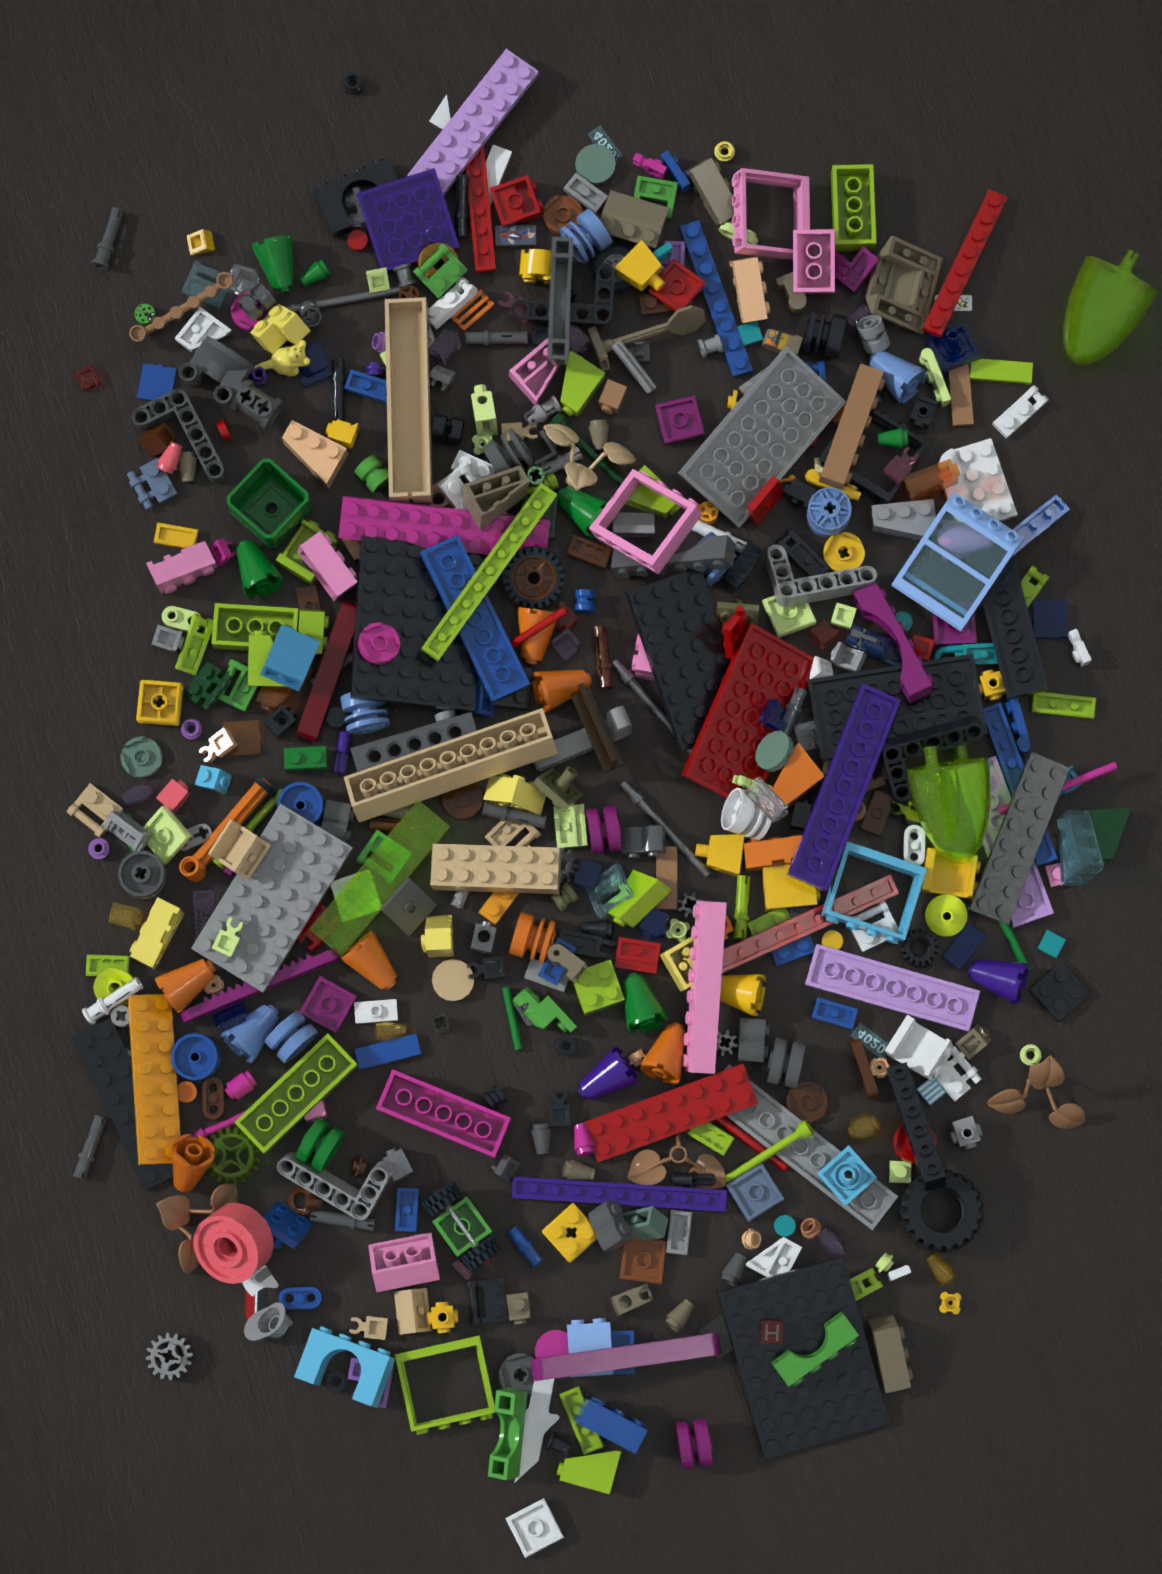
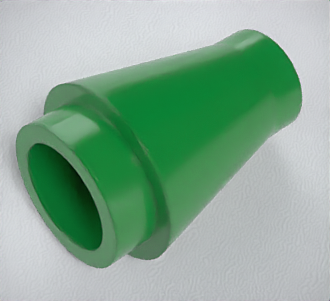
M320 260L319 262L315 261L299 278L303 285L307 287L310 284L326 279L327 275L331 273L323 260Z
M898 428L878 433L879 445L898 448L908 446V430Z

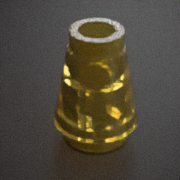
M385 1021L375 1023L376 1040L384 1042L406 1036L405 1024Z
M934 1253L926 1260L937 1282L943 1286L956 1277L955 1269L938 1256L937 1253Z

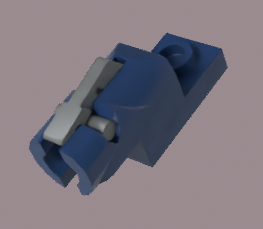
M854 623L852 624L849 632L850 635L847 636L845 641L846 644L865 652L868 657L890 666L902 665L899 649L895 643L891 642V639Z

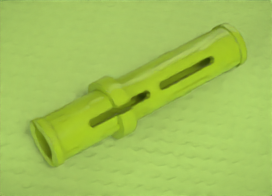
M746 875L737 876L735 915H733V939L738 938V940L747 938V921L750 919V916H748L751 877H746Z

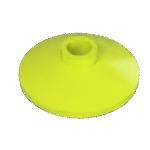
M949 894L939 895L927 905L925 920L928 927L937 935L953 936L959 933L967 922L966 906L956 896ZM949 912L951 914L950 919H943V914Z
M120 968L105 969L97 975L94 981V994L97 999L106 998L133 980V977L127 971ZM112 983H118L119 987H114ZM127 998L126 1000H124L123 1002H121L120 1004H118L117 1006H120V1005L125 1006V1005H127V1004H128V998Z

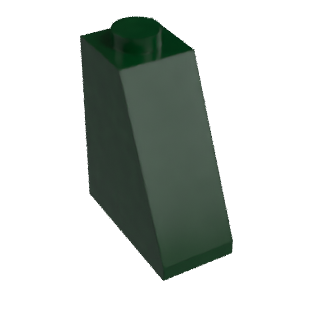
M1130 807L1093 809L1085 812L1089 863H1095V866L1108 865V862L1114 858L1130 813Z

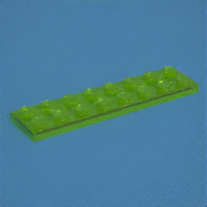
M417 800L309 930L342 957L379 913L380 907L410 876L431 851L433 844H436L450 826L421 801Z

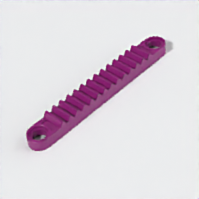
M338 948L325 951L313 957L307 954L306 960L300 957L297 964L291 961L289 967L283 964V969H278L266 990L341 959ZM243 981V986L237 983L234 990L228 987L227 993L222 990L219 996L213 993L210 1000L204 997L203 1003L182 1011L180 1015L183 1022L188 1023L257 995L261 991Z

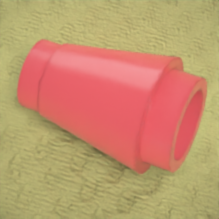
M171 441L159 458L157 467L173 474V471L177 470L182 446Z

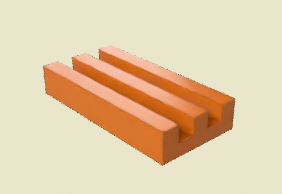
M480 289L451 319L463 332H466L491 310L495 304ZM480 297L482 298V299H481L477 304H475L469 311H467L460 319H457L464 311H466V310H467L472 304H474ZM485 302L488 304V305H486L480 312H478L471 320H469L465 325L462 324L469 316H471V315H472L478 308H480Z

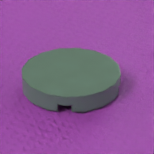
M587 145L576 156V172L592 185L604 184L615 173V157L610 149L603 145Z
M774 731L765 736L756 750L758 766L769 772L780 770L789 761L787 759L789 754L792 755L793 752L791 737L782 731Z
M140 736L132 738L124 745L120 759L123 768L129 775L134 778L144 779L158 772L162 766L163 755L162 750L154 740Z

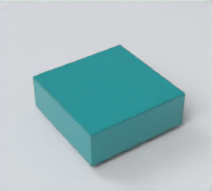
M667 242L655 250L653 254L661 263L672 255L673 247Z
M757 321L737 326L745 347L763 341Z
M1046 930L1037 949L1056 959L1066 939Z

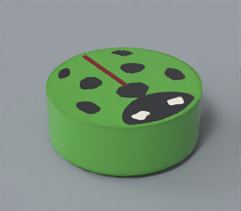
M149 304L139 305L134 312L137 322L141 325L151 324L156 317L154 308Z

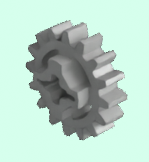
M166 1333V1338L158 1335V1342L151 1341L154 1347L147 1348V1351L151 1353V1356L146 1357V1360H151L148 1368H155L153 1375L161 1373L160 1379H164L168 1375L169 1380H173L174 1374L180 1378L181 1371L188 1372L185 1366L192 1365V1362L188 1360V1357L193 1356V1353H188L191 1345H184L185 1338L178 1340L179 1334H175L173 1338H171L170 1333ZM170 1342L167 1348L163 1350L158 1349L163 1343ZM178 1345L182 1348L184 1357L179 1355L177 1351ZM172 1351V1355L179 1360L174 1359L167 1362V1358L161 1355V1353L165 1354ZM155 1356L160 1358L162 1362L161 1368L158 1366ZM176 1363L181 1364L176 1370L169 1371L172 1365Z

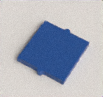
M143 364L137 399L153 401L173 391L177 368L164 367L161 364H158V366Z

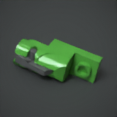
M526 987L513 999V1005L527 1026L535 1025L537 1028L545 1030L557 1019L559 1022L556 1024L564 1033L568 1031L572 1034L577 1029V1026L549 996L541 1002V997Z

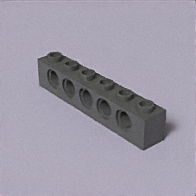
M472 713L462 714L350 748L357 772L437 745L430 742V738L433 735L440 736V743L455 739L450 736V732L453 729H459L462 732L461 736L477 731ZM413 741H418L421 743V747L418 750L410 749V744ZM398 747L401 749V753L398 756H391L390 750ZM374 753L381 755V759L376 763L369 760L370 756Z

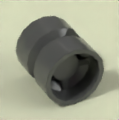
M258 283L251 289L250 295L245 294L237 301L246 315L254 322L263 315V310L268 311L276 304L274 297L261 283Z

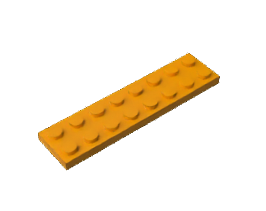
M164 994L130 995L128 998L138 1165L173 1164L172 1147L175 1140L181 1134L177 1075L171 1061V1053L174 1047L172 1006Z

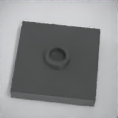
M407 877L380 907V910L406 935L410 936L437 904Z

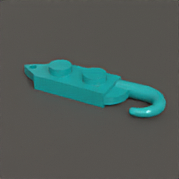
M993 643L945 645L937 649L934 654V660L940 659L943 654L954 653L955 656L973 654L975 665L998 664Z

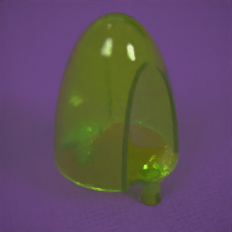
M1128 249L1119 266L1096 257H1085L1074 281L1063 322L1064 349L1068 358L1077 365L1093 364L1112 353L1133 332L1156 298L1158 292L1131 272L1140 257L1136 252L1132 260H1130L1134 251Z
M967 744L954 747L956 758L953 761L938 762L937 746L923 747L926 764L906 769L917 815L929 841L936 851L951 863L964 864L969 862L978 853L988 826L991 805L989 758L968 757Z

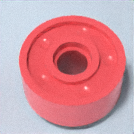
M228 1203L219 1207L198 1225L194 1234L193 1245L199 1263L208 1274L219 1281L236 1284L249 1279L269 1261L273 1252L274 1241L268 1223L256 1210L244 1204Z

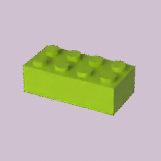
M873 164L832 165L831 195L833 229H835V251H860L863 246L870 251H875L876 219Z
M215 603L212 646L214 649L249 651V635L254 634V631H267V635H272L274 641L281 625L291 627L298 632L299 608Z

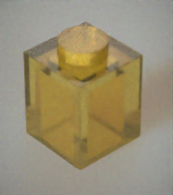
M113 902L108 923L135 931L136 926L139 927L142 920L140 910L136 907Z

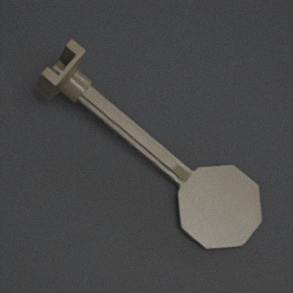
M690 305L677 309L668 319L667 323L613 340L602 341L596 326L588 328V332L601 370L606 371L610 369L607 353L614 351L612 345L615 342L621 340L627 345L666 331L683 336L696 332L706 319L702 308Z

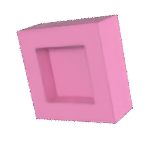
M1066 861L1044 867L1050 888L1071 882Z

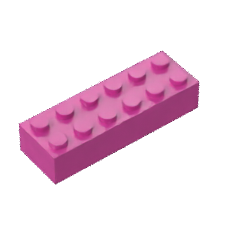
M393 1069L376 1107V1110L494 1159H496L512 1120L506 1115Z

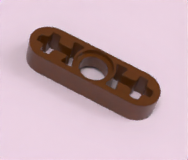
M861 1039L849 1041L868 1100L879 1097Z

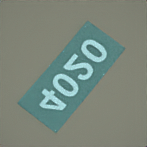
M601 125L587 134L594 144L603 145L610 149L615 157V161L623 156Z
M859 1023L850 1036L854 1039L860 1038L864 1047L878 1057L885 1058L887 1055L885 1049L889 1043L862 1023Z

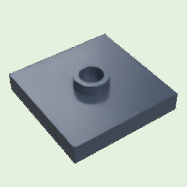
M763 1163L726 1185L748 1222L785 1200Z

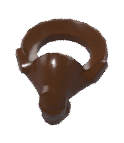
M303 1187L293 1189L288 1197L290 1209L294 1213L302 1214L303 1216L324 1204L323 1199L315 1197ZM299 1192L306 1195L305 1208L303 1209L298 1208L295 1204V1197Z

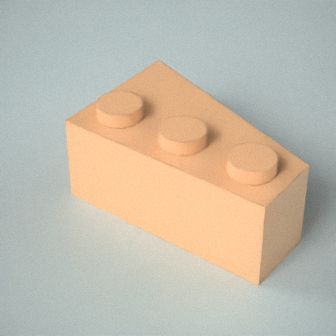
M758 257L729 261L730 267L733 268V283L736 286L741 323L768 319L767 314H770L769 303L765 302L764 294L767 293L766 283L761 281L760 273H763L762 261H758Z
M292 420L282 437L284 445L329 490L348 456L347 448Z

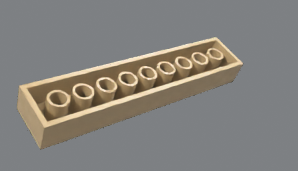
M543 708L345 776L344 781L358 822H362L556 755L558 751Z

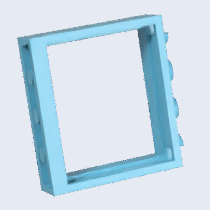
M847 841L833 875L821 916L826 917V921L838 924V922L846 924L848 929L858 931L859 928L865 930L869 936L878 937L880 935L886 937L887 942L893 944L901 943L906 939L927 868ZM848 855L914 877L897 933L831 911Z

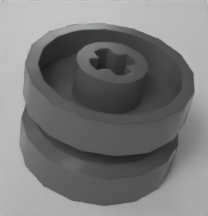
M148 851L130 853L122 860L119 866L118 879L120 885L130 896L138 900L156 898L163 892L167 884L168 874L165 866L156 855ZM142 873H145V874H144V875H145V878H144V879H141V878H140V875H141Z
M776 1037L768 1061L767 1083L778 1085L781 1081L782 1073H785V1087L796 1089L804 1056L805 1043L794 1041L791 1045L790 1053H787V1039Z

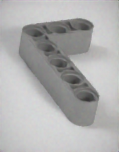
M772 545L768 549L765 561L776 601L782 607L853 595V592L874 583L877 578V572L873 567L863 566L794 579L786 550L780 545ZM772 556H777L780 559H774ZM778 574H782V575H784L785 577H779V576H777V575H778ZM863 577H867V578H869L870 580H869V581L864 580ZM822 585H828L831 588H825ZM802 589H809L810 592H805ZM787 592V593H789L790 595H789V596H786V595H784V594H782V593Z
M624 706L616 707L606 713L605 723L614 742L632 733V724ZM583 728L554 740L558 754L535 761L533 764L536 772H540L594 749Z
M295 1152L286 1153L277 1164V1170L282 1176L357 1220L366 1219L374 1210L394 1172L390 1162L380 1161L370 1171L361 1190H358L325 1169L323 1172L315 1170L311 1166V1161L304 1163L295 1158ZM286 1161L291 1162L293 1167H289ZM378 1170H382L385 1176H381ZM304 1172H308L311 1178L306 1177ZM323 1183L328 1184L330 1189H326ZM369 1187L373 1188L376 1194L371 1193ZM341 1194H345L348 1200L343 1199ZM359 1205L365 1206L367 1211L362 1210Z

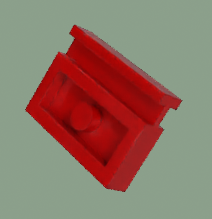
M619 937L614 968L656 975L661 944Z

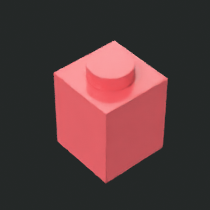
M171 779L156 799L175 814L190 796V793L187 791L189 787L181 780L176 782Z

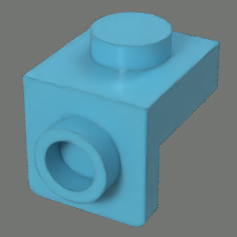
M201 765L194 785L226 794L232 775L218 768Z

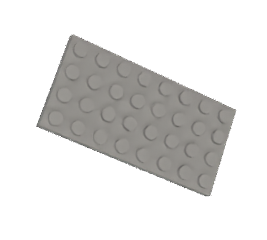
M784 347L681 468L678 474L718 508L734 525L740 528L750 516L747 506L770 478L774 476L779 481L846 401L792 350Z
M282 804L279 805L260 836L261 839L271 845L248 881L238 874L235 876L191 947L197 953L263 993L353 849L350 845ZM230 917L233 918L231 924L233 928L238 927L240 922L244 923L243 929L235 935L241 939L232 958L212 949L220 929L227 931L226 923Z

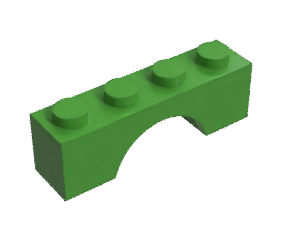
M842 1311L824 1324L825 1339L817 1351L808 1355H799L787 1350L771 1362L788 1387L790 1385H798L804 1380L803 1376L808 1372H816L821 1368L823 1361L826 1359L832 1360L839 1354L838 1351L844 1346L848 1348L857 1341L856 1337L859 1335Z
M511 1387L496 1390L494 1412L499 1416L501 1429L497 1446L490 1454L488 1477L502 1480L519 1477L528 1393L526 1390Z

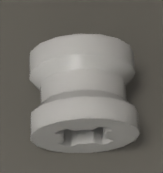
M120 1005L112 1010L111 1020L116 1026L121 1028L129 1026L128 1007Z

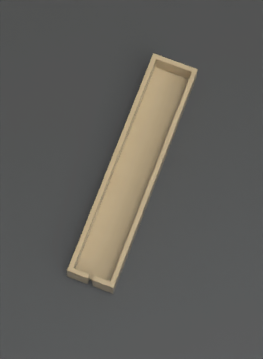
M426 297L385 299L390 501L410 503V500H413L414 504L433 503L428 304Z

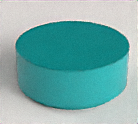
M788 1215L779 1216L774 1222V1230L779 1236L788 1237L795 1231V1221Z

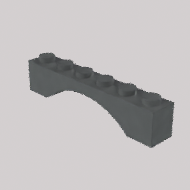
M552 237L547 365H568L573 258L572 237Z
M728 535L707 537L695 547L678 554H673L659 574L682 573L691 569L702 572L706 569L723 570L724 568L733 567L736 544ZM613 550L611 569L619 577H646L650 574H657L618 550Z

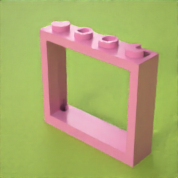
M741 168L732 177V186L734 187V195L732 197L734 236L732 243L735 253L793 260V249L747 244L746 182L793 188L794 230H810L809 177Z
M632 469L589 529L597 539L659 574L703 514L698 508L699 504L693 499L689 498L686 500L677 490L673 489L671 491L667 489L663 482L651 480V477L644 471L639 473ZM639 484L646 486L686 509L653 556L606 529Z

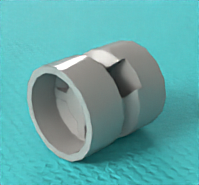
M869 315L857 322L856 327L860 338H862L861 341L866 353L876 354L889 347L890 340L885 331L881 316Z

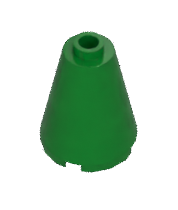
M275 236L264 239V244H259L258 241L253 243L252 249L273 291L278 290V294L289 292L290 287L293 286L292 236Z
M570 486L561 488L557 493V503L590 539L596 538L589 527L609 501L581 490L576 491L575 488Z
M244 540L240 542L236 551L245 596L253 600L255 599L254 596L260 595L261 598L275 593L281 587L280 582H284L280 572L255 541Z
M638 973L627 975L623 981L628 1032L636 1034L635 1031L640 1030L642 1034L660 1028L664 1025V1020L668 1022L667 1013L643 975H638Z

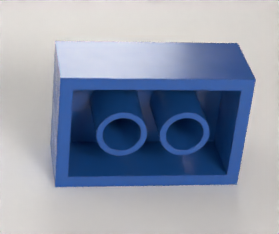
M592 1397L591 1400L585 1398L574 1422L636 1454L648 1431L643 1428L644 1423L632 1417L629 1420L625 1419V1413L611 1407L608 1410L605 1408L606 1403Z

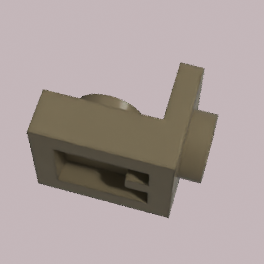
M977 1024L955 1044L970 1060L992 1039L990 1038L989 1031Z
M528 1292L506 1295L509 1321H514V1325L527 1323V1319L531 1318Z

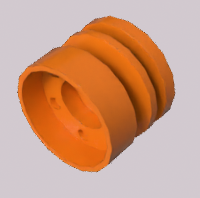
M521 911L509 954L523 958L526 950H530V960L534 961L536 953H541L539 963L544 964L548 957V949L554 943L556 921L551 920L548 929L544 928L546 918H542L539 925L536 926L534 925L535 915Z

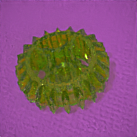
M227 1127V1134L225 1135L221 1129L218 1130L220 1137L217 1138L212 1134L211 1138L215 1140L213 1143L214 1154L217 1147H219L223 1152V1158L217 1165L214 1157L212 1164L207 1169H214L210 1176L214 1177L219 1174L217 1177L218 1182H221L223 1177H225V1184H229L230 1179H232L233 1184L237 1185V1178L239 1177L243 1183L246 1182L244 1175L247 1174L251 1178L253 1175L249 1170L251 1168L255 1171L258 1170V1167L254 1166L253 1163H260L261 1159L254 1157L261 1154V1151L253 1149L257 1146L254 1143L251 1144V1140L248 1137L245 1138L246 1134L243 1131L239 1135L238 1127H235L234 1133H231V1128ZM233 1138L242 1141L233 1148H229L223 1142ZM245 1147L249 1150V1160L246 1165L240 1157ZM225 1148L228 1151H231L232 1153H234L235 1151L237 1152V1155L235 1156L237 1157L236 1160L239 1162V1164L236 1161H233L232 1159L227 1161V1157L229 1156L227 1155L228 1152L225 1150ZM230 1164H235L241 1170L232 1174L222 1172Z

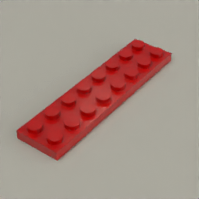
M744 1064L583 1123L586 1124L595 1145L593 1147L597 1162L600 1163L758 1105V1101Z

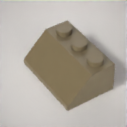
M611 190L600 221L607 229L609 235L639 243L642 240L647 246L656 249L659 246L670 208Z

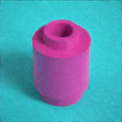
M247 1070L226 1083L227 1088L224 1090L231 1100L236 1098L238 1101L254 1090L257 1082Z

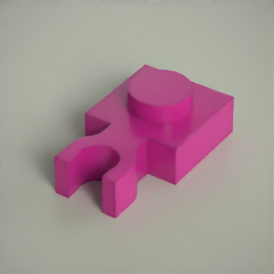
M638 153L635 154L632 164L645 169V172L664 180L667 174V167L662 161L646 159Z

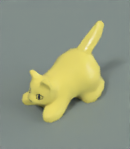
M301 340L292 347L288 346L277 349L270 360L256 365L254 369L256 370V367H263L265 370L274 369L278 374L288 377L298 375V367L310 364V359L305 354L306 342Z

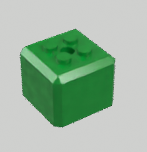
M270 458L262 459L227 496V505L231 515L269 549L277 548L312 511L309 493ZM268 505H276L278 508L275 514H268L266 512Z

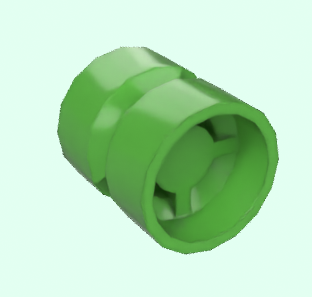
M371 455L362 461L354 471L362 481H367L366 486L373 494L380 492L389 484L388 469L382 468V462L375 455Z

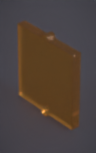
M259 720L222 722V728H228L237 744L224 757L261 754L260 739H262L259 730Z

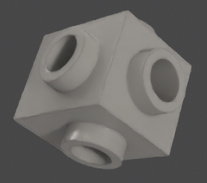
M973 1116L950 1123L953 1131L950 1132V1137L954 1145L957 1144L958 1148L964 1146L965 1150L977 1146L976 1142L981 1140L982 1131L979 1123L975 1124ZM967 1131L969 1137H965L963 1132Z

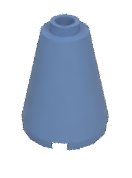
M887 351L877 352L870 356V367L884 371L882 379H885L884 385L900 404L901 402L904 404L912 399L919 391L916 387L919 383L924 384L927 372L923 368Z
M262 1005L226 1029L221 1034V1037H226L223 1041L237 1056L244 1055L247 1057L245 1061L252 1063L265 1044V1039L279 1019L277 1016L278 1011L272 1005Z

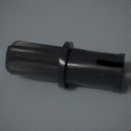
M696 1171L691 1173L674 1172L672 1181L674 1186H691L696 1188L697 1186H713L716 1183V1177L713 1173H697Z

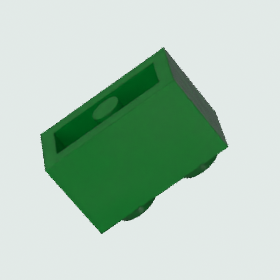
M326 746L284 748V769L286 773L328 771V750Z

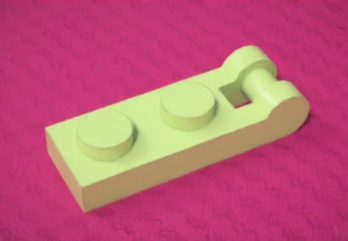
M925 348L921 352L919 362L926 366V378L929 384H933L935 400L940 402L941 407L947 406L951 401L948 389L933 351Z

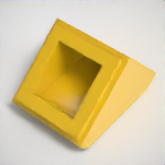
M202 229L187 235L190 255L193 256L215 250L211 231Z

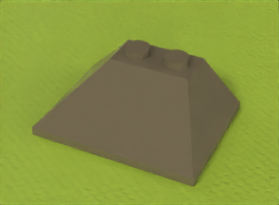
M891 236L877 255L880 261L871 272L865 298L872 314L881 316L885 320L923 335L924 331L922 328L930 311L943 258L895 236Z

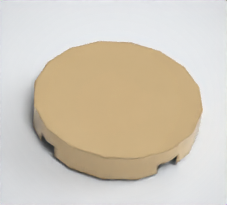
M450 959L443 961L433 972V988L438 996L446 1001L463 1000L473 989L474 979H468V976L473 974V972L461 960Z

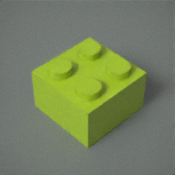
M611 960L588 967L574 984L584 1016L624 1003L625 1001Z

